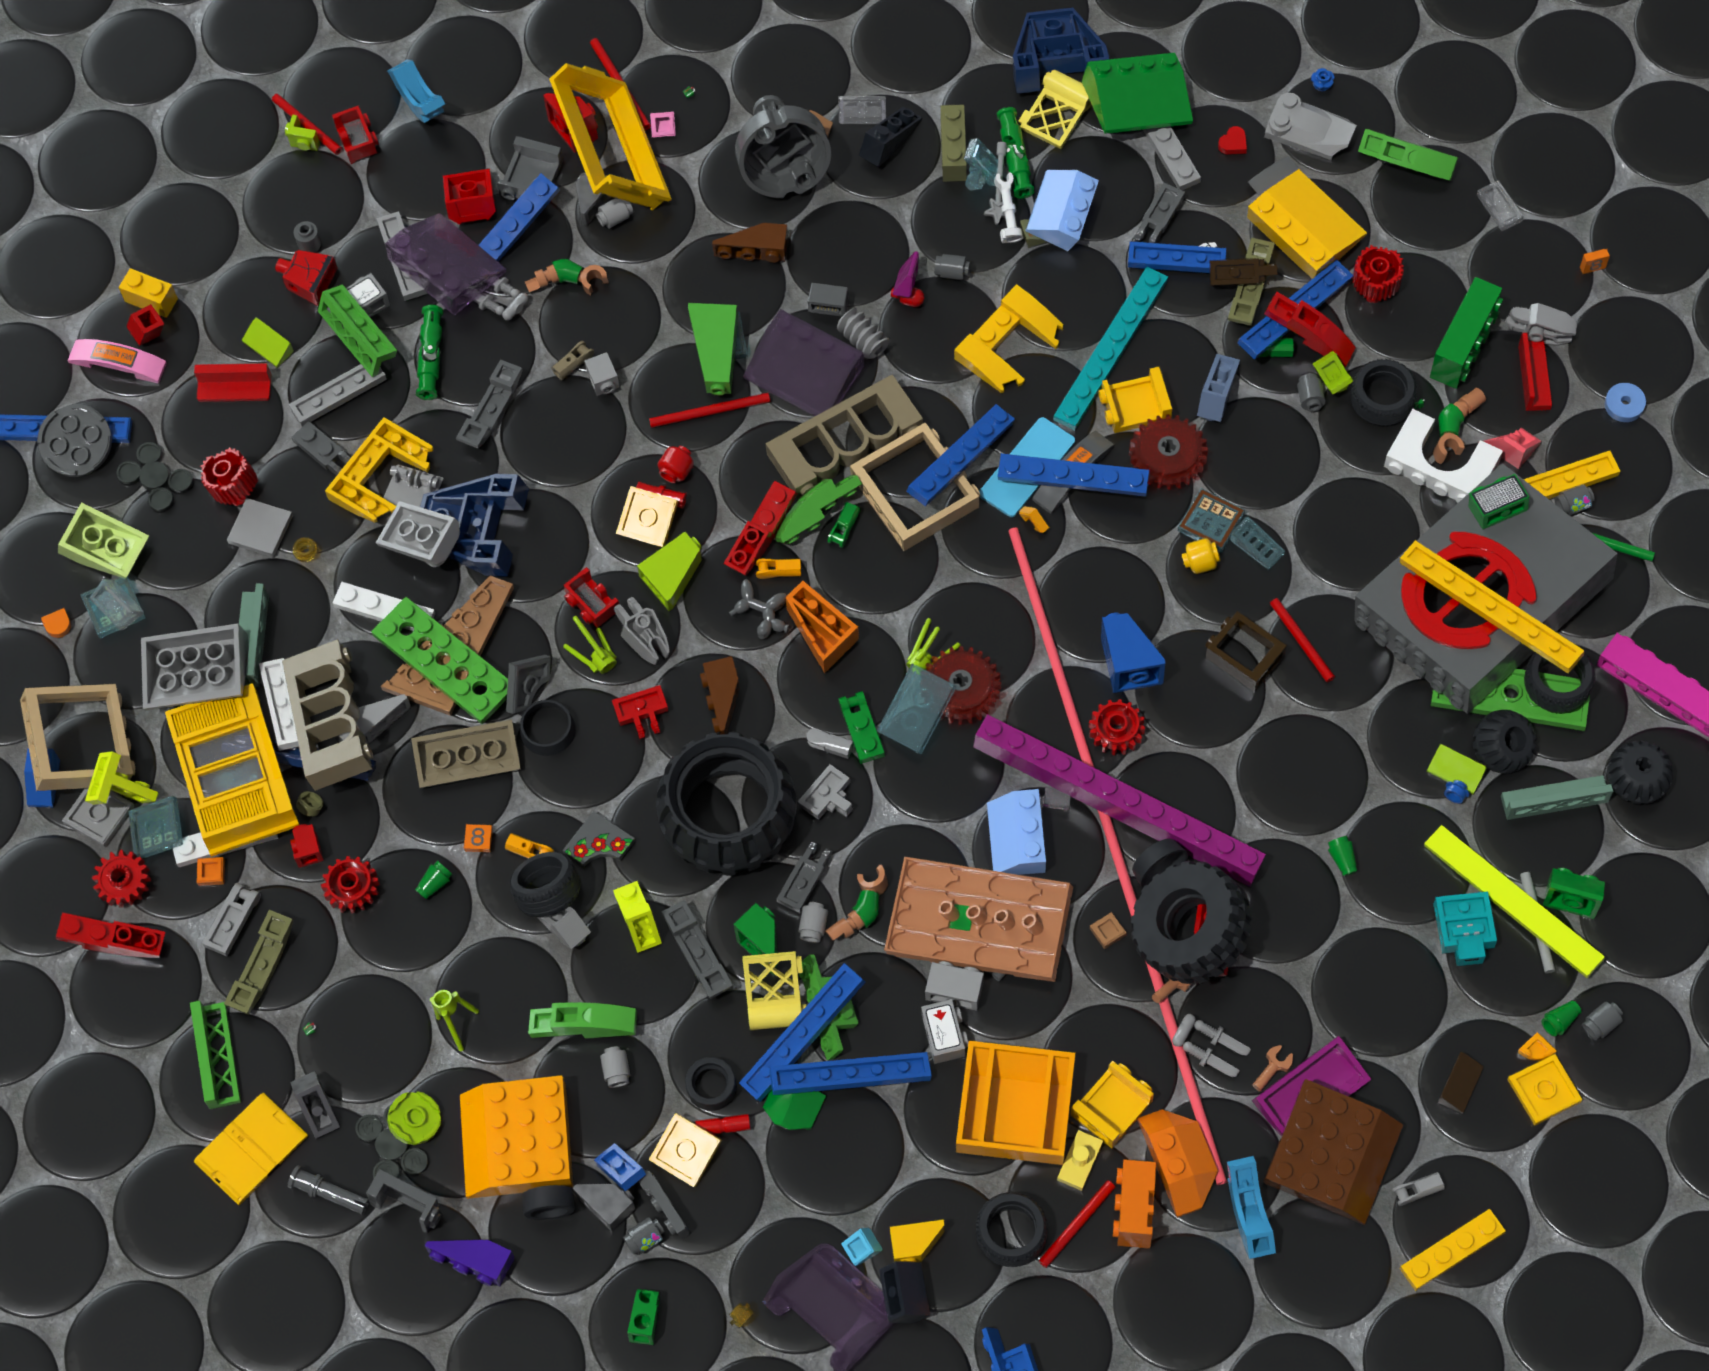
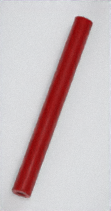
M275 94L272 97V101L289 116L298 115L302 127L316 130L319 141L335 155L341 153V146L279 94Z
M1278 598L1273 599L1270 602L1271 607L1327 683L1332 681L1335 676L1280 600Z
M1107 1180L1039 1259L1038 1262L1044 1268L1050 1265L1113 1191L1115 1185Z

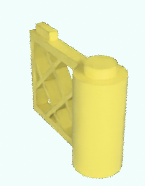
M1053 70L1051 73H1046L1042 81V85H1044L1043 90L1030 111L1025 110L1018 122L1021 124V130L1062 149L1083 113L1092 104L1081 82L1057 70ZM1046 97L1053 100L1056 107L1043 111L1041 104ZM1071 109L1077 112L1072 119L1063 121L1061 111ZM1058 112L1060 122L1047 125L1045 116ZM1042 117L1043 127L1035 129L1029 126L1032 119ZM1062 127L1064 134L1060 140L1050 136L1049 130Z
M795 951L743 956L750 1031L789 1027L806 1007V1004H801L798 973H803L801 956L796 957ZM791 960V968L785 975L775 968L779 961ZM760 963L766 969L757 977L749 971V964ZM770 971L781 978L773 988L763 981ZM786 982L794 988V995L783 996L777 990ZM758 984L769 991L764 998L752 999V991Z

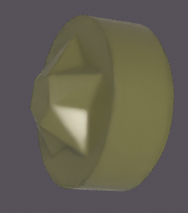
M303 792L298 797L296 807L299 812L306 816H316L323 807V800L314 792Z

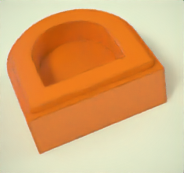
M64 608L41 617L47 633L54 638L64 637L71 629V622Z

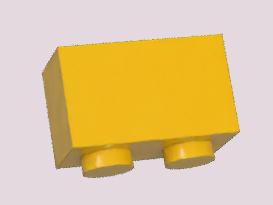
M131 268L118 287L125 302L142 309L151 304L158 315L165 318L168 317L178 300L172 284Z

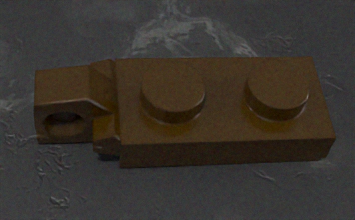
M1264 259L1209 260L1210 285L1259 283V281H1265V275H1277V265L1264 264Z

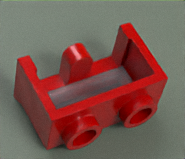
M359 106L332 115L350 164L377 153L375 148L376 145H379L374 131L369 132L368 127L371 126L367 113H361Z
M587 567L564 584L565 600L572 608L577 606L582 611L580 615L588 625L593 623L598 628L616 614L614 607L619 605V601L616 597L611 600L607 595L606 588L601 583L597 585L592 580L590 570Z

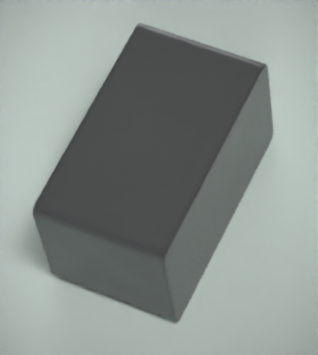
M811 283L808 297V312L842 317L847 309L849 299L848 287Z

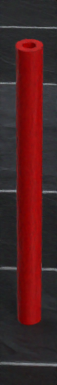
M598 38L592 39L590 44L609 76L624 82ZM629 90L643 128L646 131L651 125Z
M763 393L649 418L650 426L653 428L770 402L769 393Z

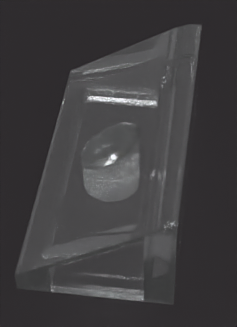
M838 96L840 124H878L886 119V96Z
M103 579L89 598L121 631L144 612L114 580Z

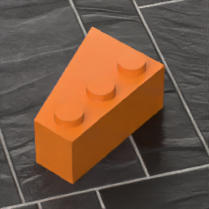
M804 581L785 597L788 613L825 673L859 640L858 626Z
M1123 1160V1168H1117L1116 1184H1121V1194L1115 1195L1114 1209L1120 1211L1119 1221L1114 1220L1113 1237H1118L1117 1246L1150 1248L1156 1162Z

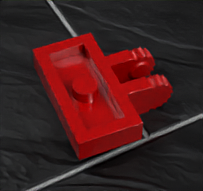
M661 685L612 700L620 726L634 722L639 739L645 738V730L640 720L649 717L652 731L655 734L660 733L655 715L668 711Z

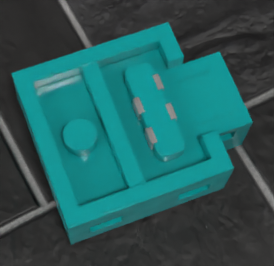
M1488 891L1436 897L1433 906L1442 954L1454 952L1457 966L1482 964L1486 957L1484 949L1495 948L1497 943Z

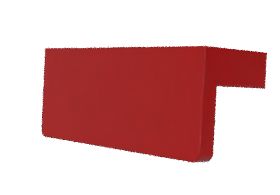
M1522 333L1518 349L1526 411L1551 410L1552 401L1544 340L1539 342L1528 341V334Z
M267 363L200 364L194 367V374L198 381L197 400L199 402L270 400L272 375Z

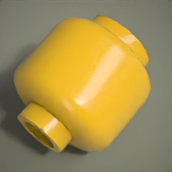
M1208 538L1188 543L1186 545V553L1182 554L1185 568L1191 567L1194 574L1214 570L1217 567V562L1220 561L1216 543H1211Z

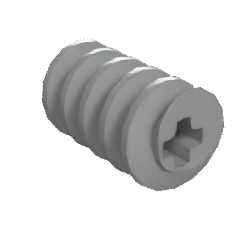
M852 308L840 318L837 329L844 334L846 339L850 340L853 346H856L859 352H862L866 359H874L888 347L890 339L888 337L882 339L884 333L882 331L876 332L878 327L875 324L871 325L869 318L864 319L865 314L863 312L857 313V308Z

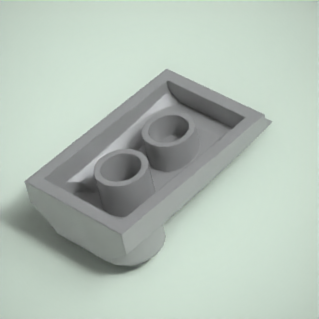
M1284 93L1279 97L1274 107L1264 137L1332 160L1333 155L1348 147L1357 125L1344 117L1301 102L1298 95L1294 93Z
M399 501L376 544L403 555L425 561L431 567H437L445 562L459 538V522L454 517Z

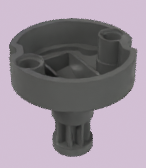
M767 95L760 98L753 107L754 116L742 127L735 144V155L741 175L750 188L768 197L784 198L787 193L792 191L797 194L806 192L822 179L831 161V147L824 126L810 111L797 106L785 105L778 96Z

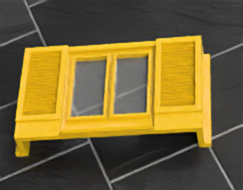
M253 683L244 686L243 696L186 704L165 712L202 839L211 857L282 833L299 825L261 710L260 698Z

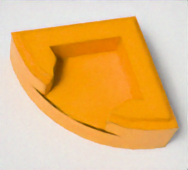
M1024 506L1018 511L1025 522L1030 520L1034 524L1036 531L1044 533L1049 528L1036 508Z
M1537 1032L1518 1050V1053L1527 1059L1544 1060L1556 1054V1050Z

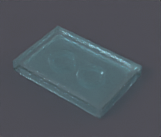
M912 663L877 731L922 754L957 686Z

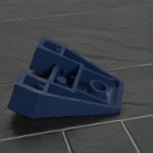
M1074 8L1026 14L1013 54V74L1017 93L1040 91V76H1045L1047 72L1051 73L1053 70L1063 74L1085 72L1088 62L1109 60L1105 43Z
M493 474L423 494L421 508L454 517L459 522L460 535L448 556L449 558L485 576H508L513 553L502 540H494L501 510H524L529 488L518 474Z

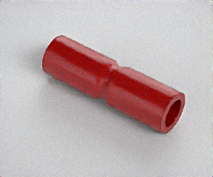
M749 1114L695 1121L696 1125L713 1135L721 1134L722 1132L730 1133L750 1130Z

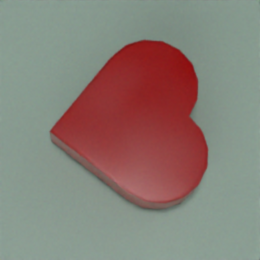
M1239 126L1229 128L1227 135H1223L1219 139V151L1223 154H1246L1245 131Z

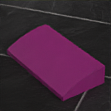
M1338 1036L1251 1101L1281 1136L1300 1087L1305 1079L1350 1096L1370 1081L1371 1078L1340 1036Z

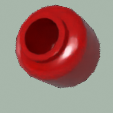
M671 446L666 449L657 463L660 470L659 474L670 483L682 482L694 466L691 452L684 446Z

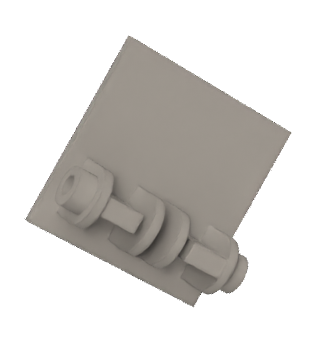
M398 464L390 469L392 479L383 498L395 506L401 501L420 507L423 494L439 490L444 478Z

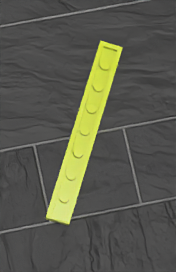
M1441 825L1424 843L1428 850L1480 892L1488 891L1489 899L1586 978L1604 961L1605 956L1444 826Z

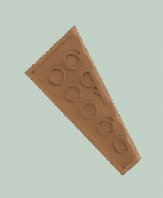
M489 576L469 596L470 599L460 609H457L452 614V618L442 626L481 656L514 589L513 584ZM425 641L419 649L428 650L432 646V642ZM446 655L438 658L437 663L439 665H446L451 658ZM407 663L405 665L402 664L397 669V673L381 686L385 692L396 696L405 694L409 701L450 716L456 706L455 702ZM461 670L457 672L455 678L464 680L468 677L469 672Z

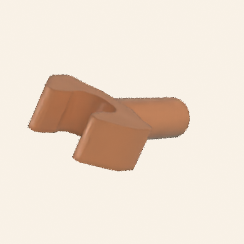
M1169 979L1166 984L1152 995V999L1154 1002L1160 1003L1176 988L1186 992L1191 984H1184L1178 980L1172 981Z
M1278 1045L1271 1048L1266 1055L1269 1065L1252 1086L1256 1090L1261 1091L1277 1071L1288 1072L1292 1065L1293 1054H1289L1284 1061H1278L1276 1056L1280 1053L1282 1046Z

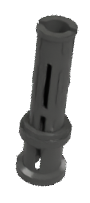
M299 1165L294 1168L288 1181V1187L291 1189L296 1187L307 1192L308 1196L312 1198L317 1196L323 1197L361 1215L366 1212L364 1207L368 1208L369 1205L368 1198L326 1182L322 1175L308 1173L302 1170V1167Z

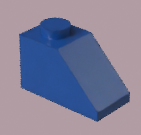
M28 748L24 770L27 806L53 808L56 790L36 791ZM47 749L51 772H59L60 759L53 749Z

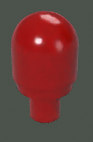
M914 287L910 297L893 295L894 288L891 290V297L900 299V303L906 306L919 307L925 299L923 291L919 288Z

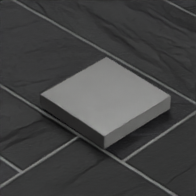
M246 498L227 538L228 544L274 558L293 514L290 511Z
M85 788L62 822L106 847L135 806L132 802L111 790L107 803L90 804L85 802L89 789Z

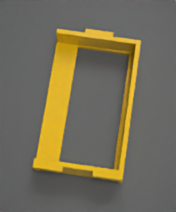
M568 63L564 64L549 80L593 193L597 195L599 193L606 194L610 197L650 207V210H654L663 201L669 202L672 198L626 83L605 75V72L587 66L580 68ZM572 90L604 100L635 181L611 174L605 177Z

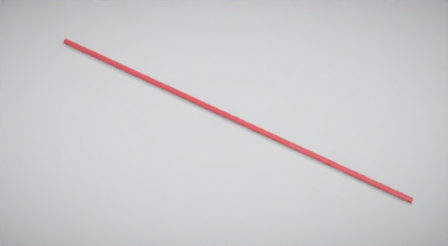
M1016 527L1011 528L1008 532L1081 761L1094 768L1019 530ZM1097 810L1132 917L1135 912L1133 908L1137 899L1110 816ZM1147 964L1156 992L1164 983L1161 974ZM1167 996L1159 1003L1196 1121L1199 1123L1218 1170L1215 1177L1216 1184L1222 1185L1227 1183L1186 1052L1183 1050V1045L1176 1047L1172 1042L1178 1027Z

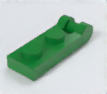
M863 691L855 693V696L846 698V696L838 698L860 764L885 757ZM859 706L860 711L851 713L850 708Z

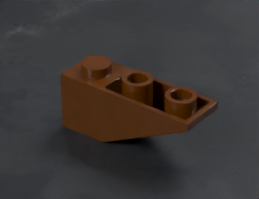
M761 223L713 240L714 256L723 259L742 258L748 261L757 259L768 262H785L788 228L787 224Z
M732 656L703 663L704 673H700L703 688L708 687L710 695L706 696L709 711L714 710L716 718H712L715 733L720 732L721 735L728 734L740 690Z

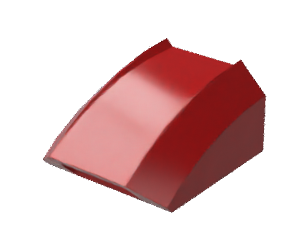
M490 168L443 176L445 204L450 220L459 225L463 222L482 219L489 220L496 212Z

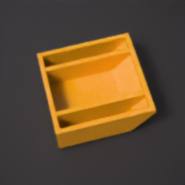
M969 1041L956 1153L1063 1165L1075 1053Z
M562 1075L482 1084L460 1094L466 1199L523 1193L535 1187L548 1185L573 1187L567 1093Z

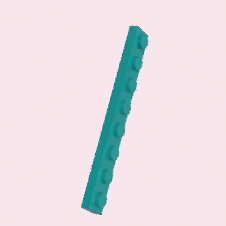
M1146 267L1054 414V421L1074 431L1076 430L1098 395V390H1101L1102 381L1107 380L1168 282V276Z

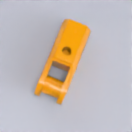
M762 558L756 560L759 570L756 572V577L759 579L801 576V559ZM768 567H776V570H768Z
M513 833L509 835L505 843L506 850L528 859L535 856L533 854L535 849L540 851L539 854L554 852L547 845L533 842Z

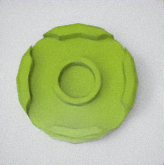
M403 1093L394 1100L388 1110L387 1122L389 1130L396 1139L405 1144L418 1145L426 1143L434 1137L440 1127V1109L434 1099L425 1093Z

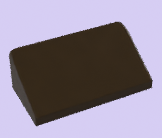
M1460 1052L1438 1103L1463 1114L1484 1066L1467 1054Z

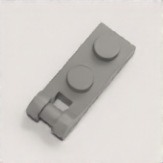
M235 883L202 942L203 946L228 956L252 909L258 904L261 893L255 890H246L244 885ZM240 898L245 900L243 905L237 903Z

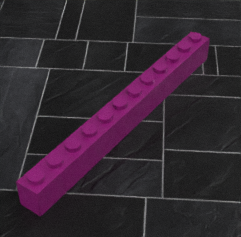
M988 714L975 735L974 748L1158 841L1168 838L1175 840L1187 851L1188 856L1198 861L1209 863L1213 867H1218L1229 877L1251 887L1262 866L1266 854Z

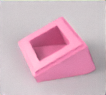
M674 112L650 114L652 137L676 136Z

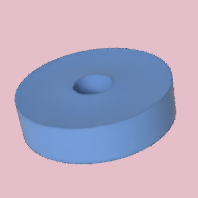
M1630 383L1614 385L1610 388L1605 398L1607 413L1613 419L1620 422H1632L1638 419L1646 405L1643 391ZM1621 401H1627L1629 404H1623Z

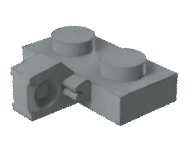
M829 764L799 799L798 806L818 820L826 810L833 812L835 809L847 817L853 808L852 803L845 799L847 795L843 790L849 785L850 778Z

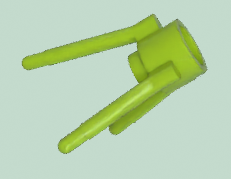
M574 616L573 620L595 650L591 655L592 662L568 644H564L563 647L589 666L594 673L598 671L601 674L609 672L617 664L615 660L617 657L612 652L600 628L596 629L603 645L600 648L579 618Z
M930 618L926 619L906 663L911 671L920 676H923L925 672L930 674L938 664L960 647V643H956L931 663L932 656L927 650L940 631L939 627L934 629L923 648L920 649L931 623Z
M440 990L430 998L436 1019L439 1020L441 1015L443 1016L458 1050L463 1051V1045L450 1016L455 1013L457 1002L475 1014H478L479 1010L461 998L456 991L451 994L447 990Z

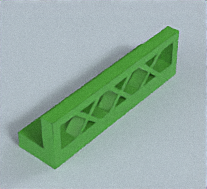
M343 284L322 292L318 308L319 314L370 376H377L381 362L394 358L397 349Z
M201 1001L191 1002L190 1008L204 1102L209 1109L241 1103L227 1007L224 1005V1002L203 1006ZM221 1011L222 1018L216 1027L207 1022V1013ZM217 1033L225 1038V1044L220 1051L211 1047V1041ZM220 1058L229 1063V1068L223 1076L215 1072L214 1069ZM226 1083L231 1086L234 1096L219 1099L218 1091L222 1085Z

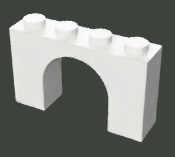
M1412 409L1386 455L1384 467L1388 468L1393 474H1401L1409 478L1413 483L1424 485L1433 489L1436 494L1448 496L1459 503L1497 468L1503 450L1480 440L1465 466L1454 471L1438 470L1425 460L1422 453V448L1433 430L1435 419Z

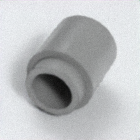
M614 198L598 207L599 213L596 216L602 226L606 225L610 229L628 219L629 215L633 213V208L630 202Z
M809 902L808 906H803L798 930L801 933L800 939L814 943L821 941V937L825 933L828 910L824 909L823 904Z
M620 1047L605 1049V1053L600 1056L604 1080L608 1082V1087L616 1088L629 1084L631 1074L626 1051L620 1050Z

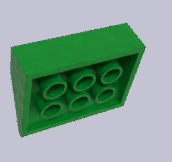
M1175 53L1090 61L1087 63L1082 84L1104 134L1192 124L1193 117L1184 72Z

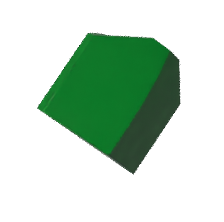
M771 1089L763 1109L772 1122L787 1130H810L823 1106L826 1095L819 1091L773 1095Z

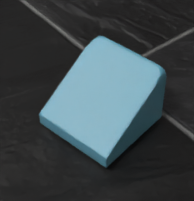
M860 1228L841 1243L854 1266L860 1265L883 1250L870 1228Z

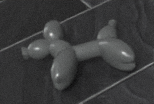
M745 579L741 585L742 599L729 612L730 616L732 617L736 613H744L749 608L763 612L764 621L757 627V635L760 639L767 638L771 634L772 629L777 632L784 631L787 633L790 625H785L784 621L775 619V612L785 605V597L787 595L785 593H778L772 596L767 603L754 599L752 583Z

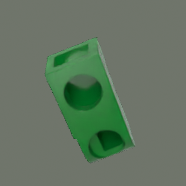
M637 1289L627 1332L629 1342L654 1345L660 1302L659 1291Z

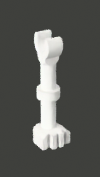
M998 173L994 178V184L999 188L1002 195L1003 206L1001 209L1007 224V228L1000 231L1002 243L1018 242L1023 239L1022 229L1017 228L1014 214L1016 206L1013 204L1010 190L1014 178L1012 173H1008L1006 177L1007 182H1003Z

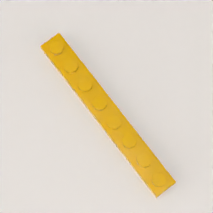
M1416 540L1400 557V564L1566 673H1569L1584 656L1583 649Z

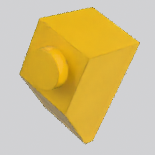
M944 1220L890 1227L894 1262H922L945 1232Z

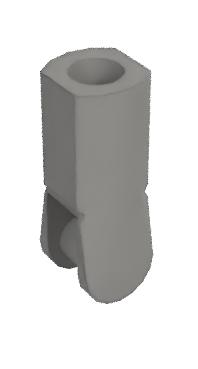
M811 729L807 732L808 744L812 748L847 759L850 757L854 745L853 741L832 734L829 735V733L818 729Z
M1436 1172L1415 1181L1396 1186L1392 1191L1399 1198L1398 1205L1403 1206L1444 1190V1184L1439 1173ZM1413 1188L1415 1194L1409 1196L1407 1189Z

